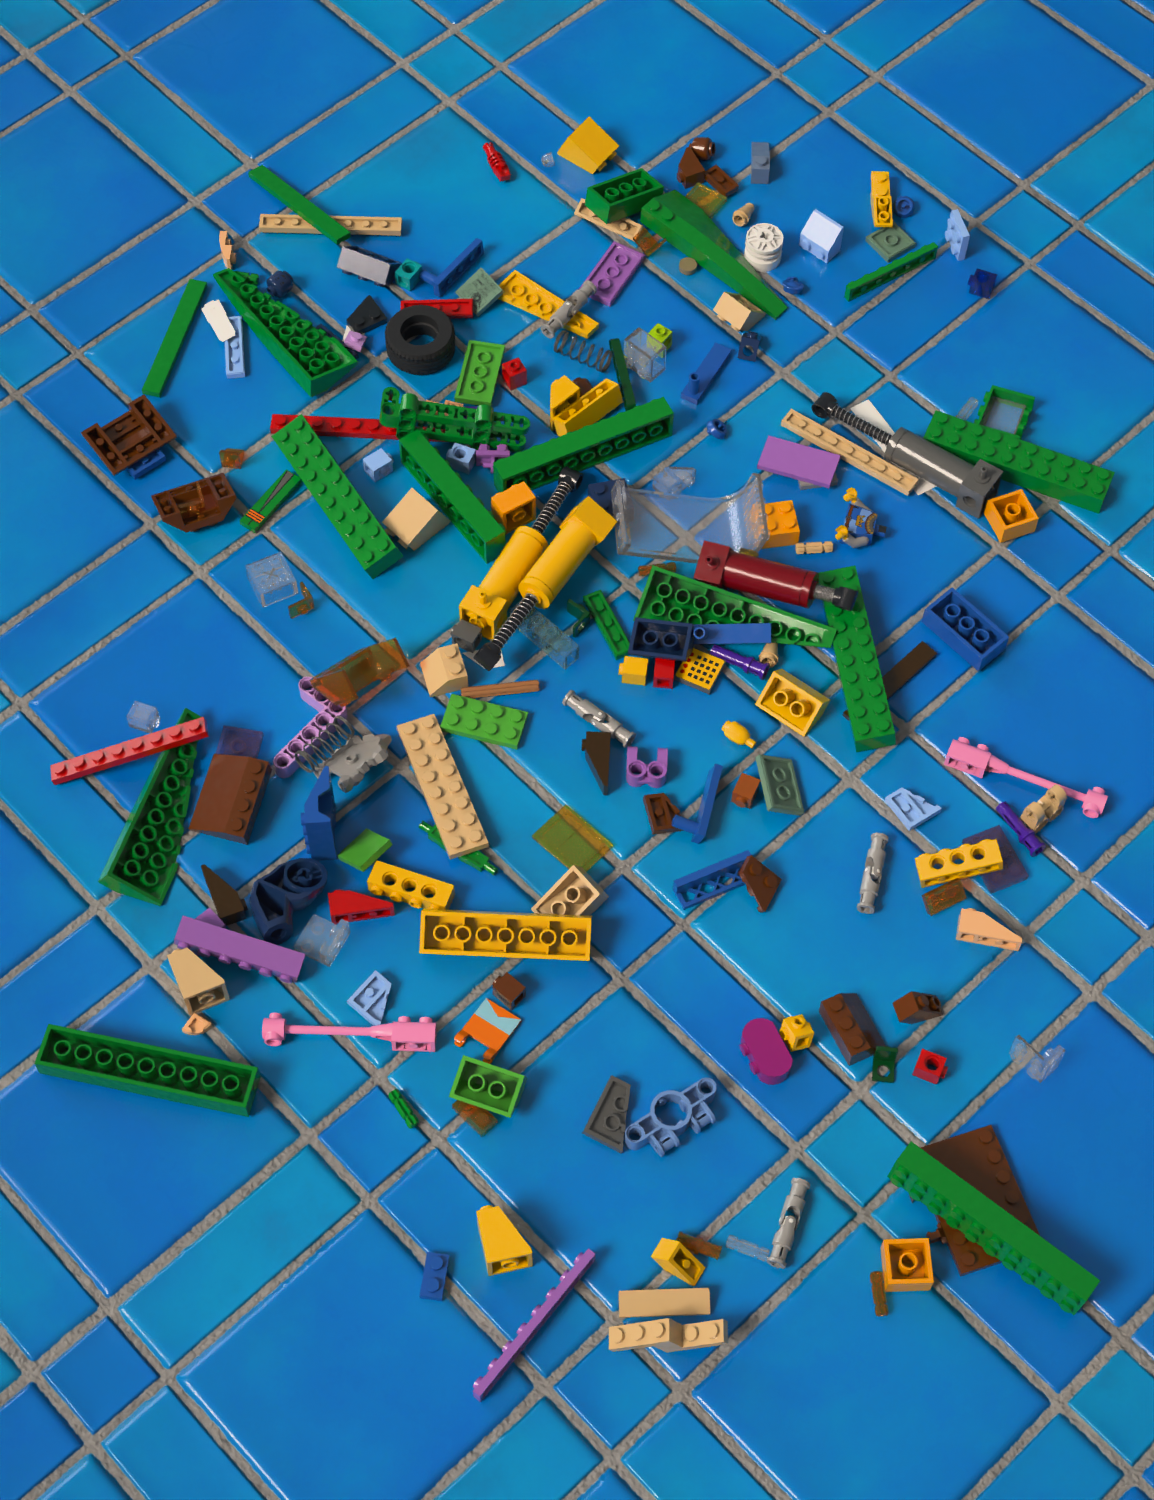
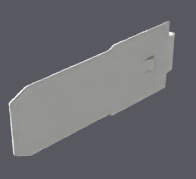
M219 299L217 301L212 300L205 304V307L201 308L220 341L224 342L235 336V330L226 316V312Z

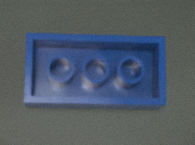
M953 587L929 605L923 614L922 622L978 672L1006 649L1009 636Z

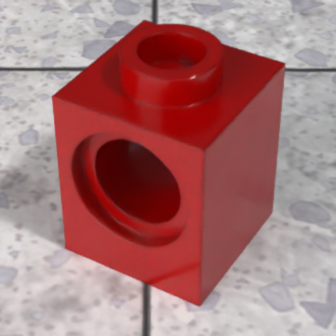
M519 357L502 364V378L510 391L527 384V370Z
M655 658L653 687L673 689L675 660Z
M922 1048L912 1075L937 1085L939 1078L944 1079L948 1067L944 1066L947 1058ZM926 1065H933L936 1067V1070H930Z

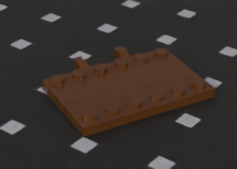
M992 1125L920 1147L1040 1236ZM935 1215L938 1222L937 1230L932 1233L927 1232L926 1238H929V1244L941 1241L942 1245L947 1244L960 1277L1002 1263L996 1257L985 1253L983 1248L976 1242L969 1241L961 1231L950 1227L941 1216Z

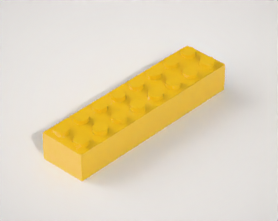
M422 909L419 953L590 961L592 916Z

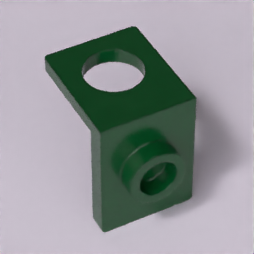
M569 599L567 601V612L579 619L573 626V637L576 638L590 623V612L583 605Z
M876 1046L873 1056L872 1081L894 1082L895 1060L898 1048ZM880 1066H885L889 1069L890 1074L887 1077H881L877 1073V1069Z

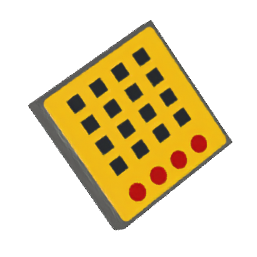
M693 647V651L687 661H682L678 667L674 680L710 695L726 665V660Z

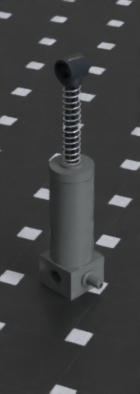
M823 392L812 405V411L816 416L820 418H826L827 416L829 418L836 417L839 421H843L844 424L847 423V426L856 428V431L858 429L860 433L863 432L864 435H868V437L870 436L878 440L877 442L885 444V459L957 497L955 507L977 519L985 511L987 500L995 498L998 493L1003 471L982 459L974 466L903 427H900L892 436L891 433L884 432L882 428L879 429L878 426L875 427L874 424L871 425L865 419L862 420L861 417L858 418L857 415H853V412L849 413V410L845 411V408L838 407L836 398L828 392Z

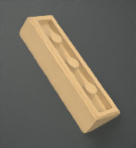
M581 198L574 212V215L634 242L638 240L645 230L643 225L627 218L606 224L585 206V199Z
M710 1288L619 1291V1318L710 1315Z

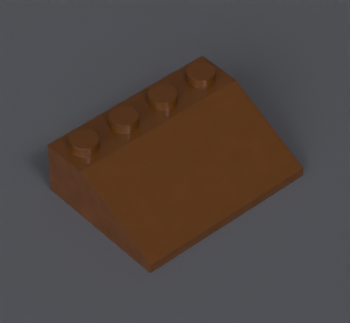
M214 754L188 829L248 845L272 772L270 763L246 756Z

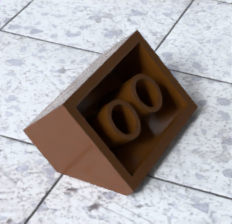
M839 993L821 1001L819 1013L849 1066L874 1055L876 1046H886L857 993Z

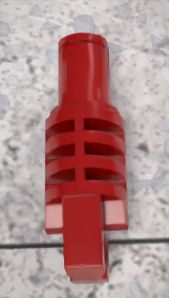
M488 142L485 143L483 150L488 156L487 162L500 181L510 180L511 174L501 153L496 151L492 142H489V144Z

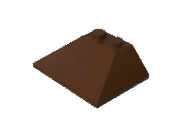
M145 395L128 404V412L105 426L100 427L96 423L81 432L82 436L114 476L177 438V435Z
M220 473L151 495V498L163 522L184 532H195L202 527L214 526L218 522L223 521L236 500V495L224 473Z

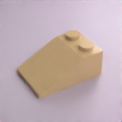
M573 865L531 910L536 914L589 916L609 896L582 867Z

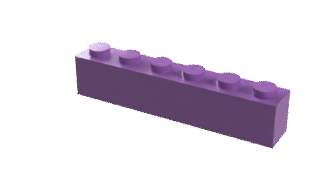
M184 915L174 939V944L179 949L189 948L206 958L213 956L225 964H230L231 962L239 964V967L244 970H258L259 974L266 977L277 976L280 977L279 980L285 983L297 982L305 958L304 953Z

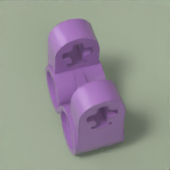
M627 746V783L632 787H640L643 784H648L653 788L664 786L667 778L668 748H658L657 761L645 764L637 760L638 747Z

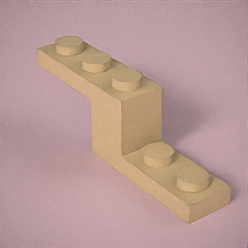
M670 1318L609 1327V1350L612 1352L654 1346L669 1353L728 1344V1321L724 1319L682 1325Z

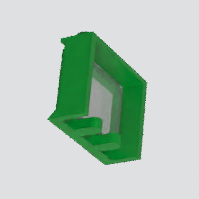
M992 385L990 392L986 391L983 399L985 404L980 406L978 416L980 417L975 419L974 424L1021 440L1033 410L1035 397Z

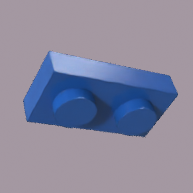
M158 449L126 470L136 480L165 462L166 456Z
M427 1252L420 1291L421 1299L443 1301L450 1255Z

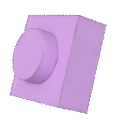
M349 331L343 346L361 352L366 343L367 336Z

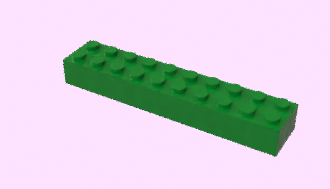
M664 397L653 399L649 403L620 412L615 416L602 419L592 425H586L561 437L552 438L548 442L534 445L509 457L501 458L493 462L494 486L498 492H503L512 485L524 481L532 491L558 481L559 475L565 466L581 472L672 436L674 412Z
M937 410L923 437L974 466L980 459L1003 471L1001 480L1098 514L1115 473Z
M302 414L271 436L363 569L372 579L403 557V554Z
M856 566L818 573L819 585L834 589L846 587L858 591L853 611L837 608L831 602L822 600L827 626L837 629L832 648L856 752L896 745L895 730Z
M52 1024L47 1026L34 1063L40 1074L246 1117L250 1115L261 1078L258 1067Z
M913 1142L908 1144L887 1177L895 1186L906 1190L912 1199L922 1202L931 1213L941 1216L950 1227L961 1231L969 1241L976 1242L983 1248L985 1253L999 1259L1005 1268L1015 1271L1024 1282L1034 1285L1043 1296L1057 1302L1063 1311L1075 1315L1101 1281Z

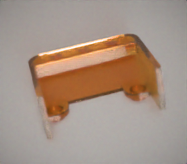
M392 638L355 651L309 681L315 690L334 705L344 707L358 699L356 692L380 679L383 682L392 677L391 673L409 667V663L397 639Z

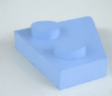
M900 788L885 797L887 805L908 831L934 817L942 809L938 805L933 806L925 802L924 798L913 795L904 788Z
M375 970L347 1000V1004L373 1026L380 1025L391 983Z

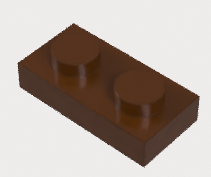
M715 165L705 171L704 179L724 198L739 190V185L719 166Z

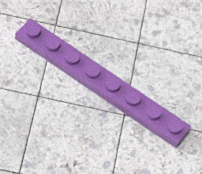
M588 1248L585 1253L581 1252L576 1257L574 1267L570 1271L567 1269L560 1277L561 1283L556 1288L552 1287L545 1296L547 1300L543 1305H537L531 1313L532 1318L528 1323L524 1322L516 1332L518 1336L513 1342L509 1340L502 1349L504 1353L500 1358H494L487 1368L489 1370L484 1377L480 1376L472 1386L474 1388L473 1397L479 1402L484 1399L594 1263L595 1253Z

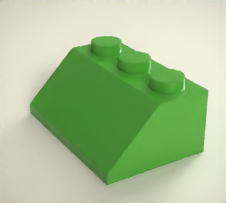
M463 1055L449 1097L511 1118L521 1099L528 1078Z

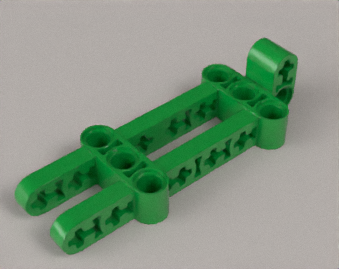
M387 387L383 390L379 422L385 427L397 428L396 437L398 439L418 429L428 439L467 444L476 450L479 449L480 444H488L490 448L497 449L499 444H506L508 451L515 452L522 451L525 448L526 437L524 435L528 433L530 428V421L525 416L494 412V409L487 404L479 405L477 409L419 401L418 397L412 393L402 395L401 403H399L400 394L396 388Z

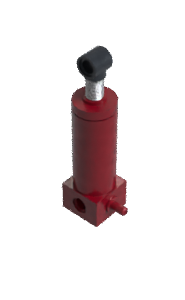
M705 540L693 577L697 581L726 591L727 588L804 608H810L816 598L831 602L837 608L853 611L858 591L850 588L839 587L834 589L819 585L818 572L735 552L729 546Z

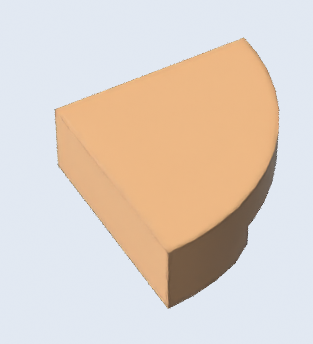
M194 1013L182 1028V1032L188 1035H200L207 1032L213 1025L208 1020Z

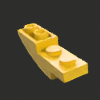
M871 171L870 197L874 227H893L889 172Z

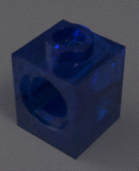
M977 268L975 274H971L968 285H970L969 293L990 299L995 287L997 274Z

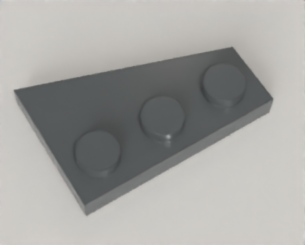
M611 1075L582 1134L619 1153L623 1152L630 1084Z

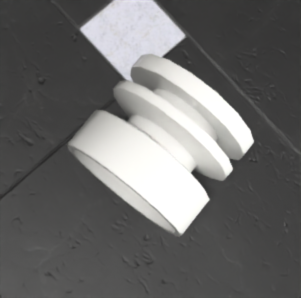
M760 223L752 226L747 231L744 258L756 271L768 272L777 268L780 264L784 239L781 230L772 224Z

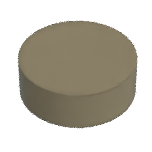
M686 257L680 260L679 271L682 274L692 275L696 272L697 262L693 258Z

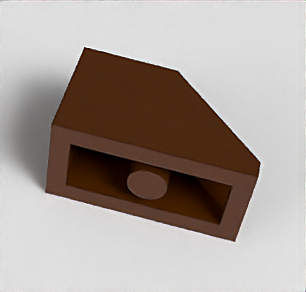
M691 147L686 148L678 166L677 179L685 189L704 183L705 170Z

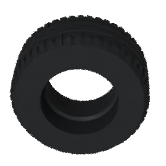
M427 305L406 307L389 320L385 329L387 355L394 366L406 373L413 375L435 373L444 368L454 356L456 347L454 325L450 318L437 308ZM416 335H427L435 339L425 345H413L406 342V340Z

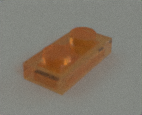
M956 878L923 894L922 898L927 914L932 916L966 899L961 880Z
M459 1100L452 1104V1109L481 1137H484L498 1124V1120L486 1109Z

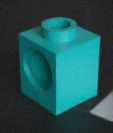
M407 258L395 271L396 284L411 292L421 280L419 279V274L422 271V265Z

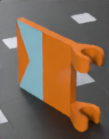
M486 998L462 1030L456 1034L454 1044L462 1047L468 1036L474 1038L489 1048L483 1054V1062L491 1064L497 1053L521 1023V1019Z

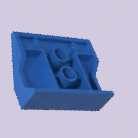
M325 766L304 804L305 813H301V825H303L307 854H311L312 859L317 861L337 860L335 848L336 805L329 766Z

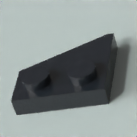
M368 295L346 321L351 331L363 334L386 324L387 317L373 298Z

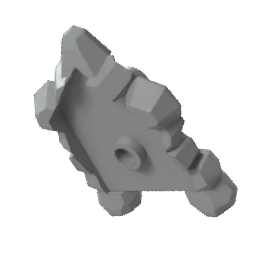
M367 734L361 738L358 735H353L346 741V745H342L340 749L334 750V754H331L332 758H326V761L318 764L319 767H315L313 773L318 779L323 768L329 766L330 775L334 773L341 777L339 778L338 786L343 792L347 793L362 781L364 774L370 770L369 768L388 758L387 747L392 741L391 736L388 734Z

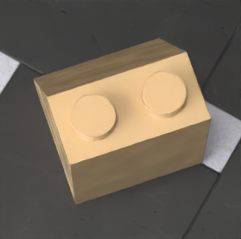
M411 488L382 523L387 527L385 529L386 532L392 537L397 535L400 538L398 542L406 549L410 547L415 551L451 521L416 490Z
M189 948L176 949L167 955L190 1016L230 1000L224 979Z

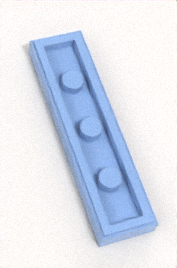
M242 316L228 317L235 330V336L225 341L227 379L245 377Z

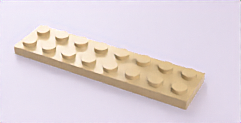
M435 714L397 725L398 734L449 859L451 860L489 847L486 835Z

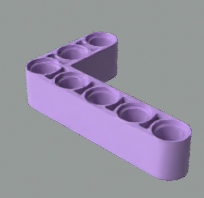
M303 677L299 681V691L303 701L319 713L274 757L275 772L280 778L290 777L300 767L293 752L297 750L303 751L305 744H311V739H308L309 737H319V731L326 730V726H321L322 724L334 723V718L337 715L344 717L346 720L348 717L346 703L312 677ZM337 718V721L341 726L344 722ZM329 725L328 731L333 734L336 731L335 726ZM322 731L320 733V738L326 741L329 738L327 732ZM317 738L313 739V745L319 748L322 745L320 740ZM305 746V752L312 755L314 753L312 746ZM298 754L299 759L304 763L306 759Z

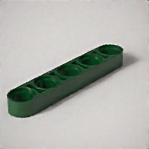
M619 338L610 339L609 346L610 351H612V360L625 411L636 407L635 397Z

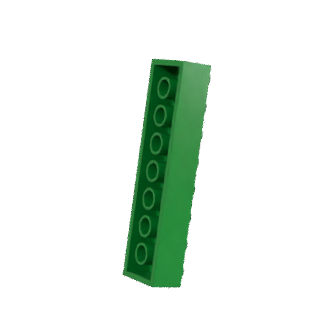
M417 429L399 439L400 458L404 467L486 564L498 558L506 545V530L501 523L498 524L493 513L490 510H486L482 500L479 497H475L470 486L463 483L459 473L451 469L450 463L440 456L439 450L430 444L425 434L422 435Z

